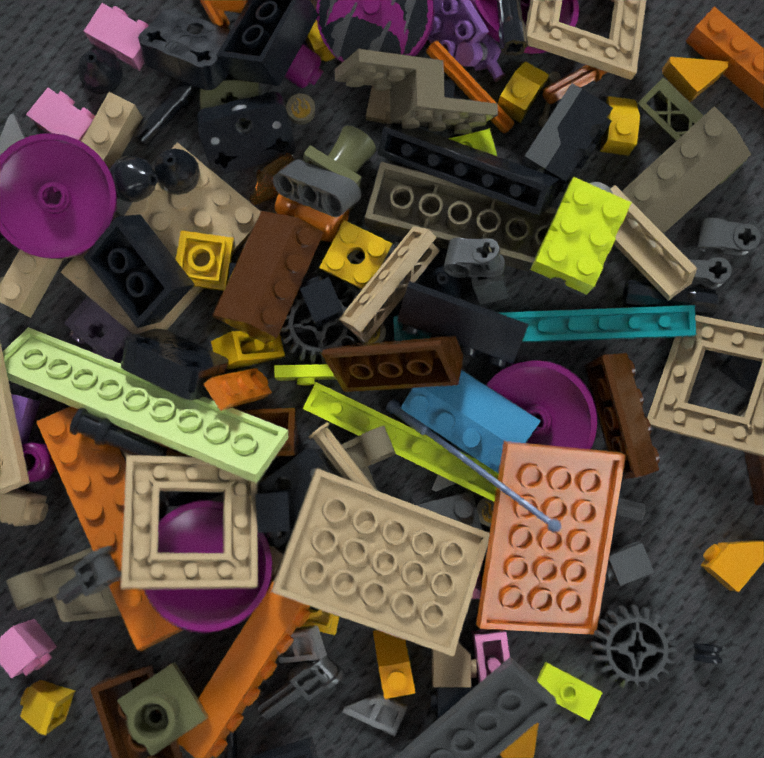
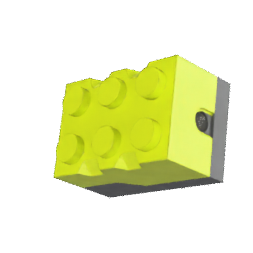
M573 177L561 198L528 273L585 297L596 285L606 257L615 242L617 232L632 202L614 195L605 184L600 182L587 183Z

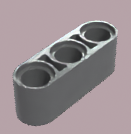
M294 160L273 177L274 187L280 195L333 217L341 216L361 199L360 188L350 178L302 160Z

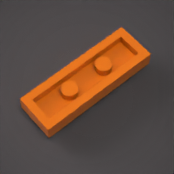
M257 368L215 376L204 383L220 411L261 400L272 393L268 387L267 378Z

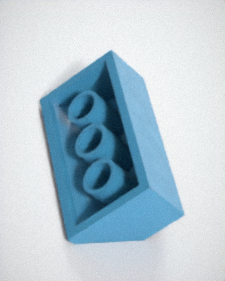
M462 369L459 385L412 388L400 408L497 473H499L503 442L527 443L541 420Z

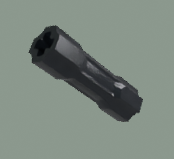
M497 0L500 24L498 33L501 51L504 55L517 56L522 54L525 48L528 47L526 26L522 19L520 0Z
M627 280L624 284L622 302L624 307L633 308L695 305V315L711 317L715 314L718 294L713 289L692 287L689 289L685 288L668 301L652 283Z

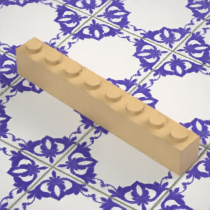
M109 92L81 142L92 148L106 163L107 167L111 169L113 163L122 156L143 117L135 104ZM20 249L0 284V302L31 318L63 259L41 258Z

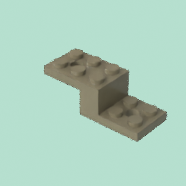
M358 49L335 68V81L346 82V86L361 87L363 85L374 86L375 90L383 91L390 89L391 123L402 124V128L405 129L424 126L428 127L429 131L434 132L452 129L456 134H468L471 132V129L484 126L486 121L498 116L497 103L444 97V60Z

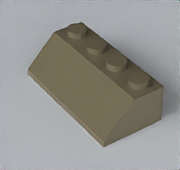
M714 106L622 192L664 234L742 164L751 153L737 129Z

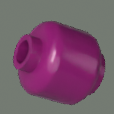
M302 44L284 77L301 89L307 87L309 83L315 86L324 72L319 68L322 58Z
M34 442L22 444L29 482H40L49 478L55 471L56 466L47 445Z

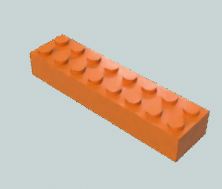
M70 406L36 422L93 551L106 546H112L113 552L111 555L118 571H122L126 459L122 451L108 444L99 446L94 443L93 439L79 433L77 435L71 434L69 432L70 424L79 409ZM121 579L109 586L137 650L143 651L183 631V629L167 622L154 610L143 589H121Z

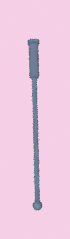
M397 399L389 401L386 406V410L389 413L396 415L421 435L426 434L546 523L551 532H558L561 529L560 521L547 517L432 432L428 426L400 409L402 405Z

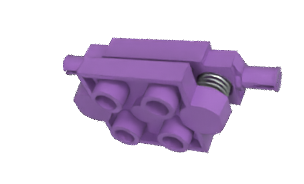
M434 0V21L428 37L429 43L439 41L462 66L474 67L476 71L487 68L495 82L502 79L505 73L497 63L501 50L495 40L487 34L489 30L471 1Z

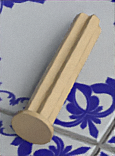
M328 422L309 436L310 440L314 439L344 479L375 490L328 429Z

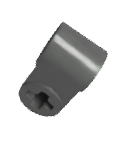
M705 218L701 221L697 250L701 252L710 250V253L713 254L721 253L743 256L757 247L761 240L759 230L751 224L730 222L719 218Z
M458 237L449 241L444 263V271L448 275L458 278H494L504 271L506 267L505 260L500 255V247L495 240L490 238L466 239Z

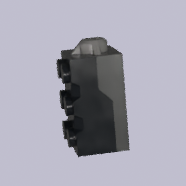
M573 83L569 86L521 163L522 166L559 179L554 199L557 198L560 192H565L573 177H577L612 122L607 117L613 107Z

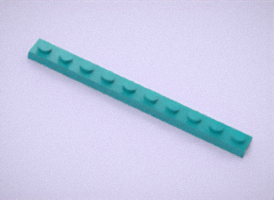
M695 305L499 312V314L529 324L522 343L696 336ZM394 316V341L431 338L422 333H419V336L416 337L401 331L403 326L398 325V316Z

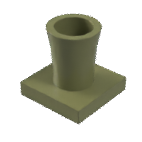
M344 126L328 156L310 145L303 154V161L350 178L360 187L361 176L356 174V172L376 153V146L373 140L362 130L353 126ZM354 204V205L349 209V212L352 211V209L354 208V206H355L356 204Z
M175 661L117 700L128 718L127 724L130 734L137 742L145 745L151 756L208 718L207 712ZM155 710H159L162 713V717Z

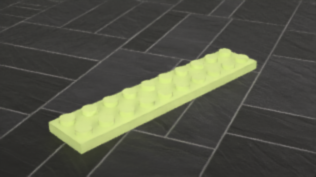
M29 327L2 352L9 381L76 409L83 407L91 415L103 420L106 418L112 424L255 483L259 481L288 439V430L234 408L220 411L214 400L206 397L196 400L181 398L123 370L118 362Z

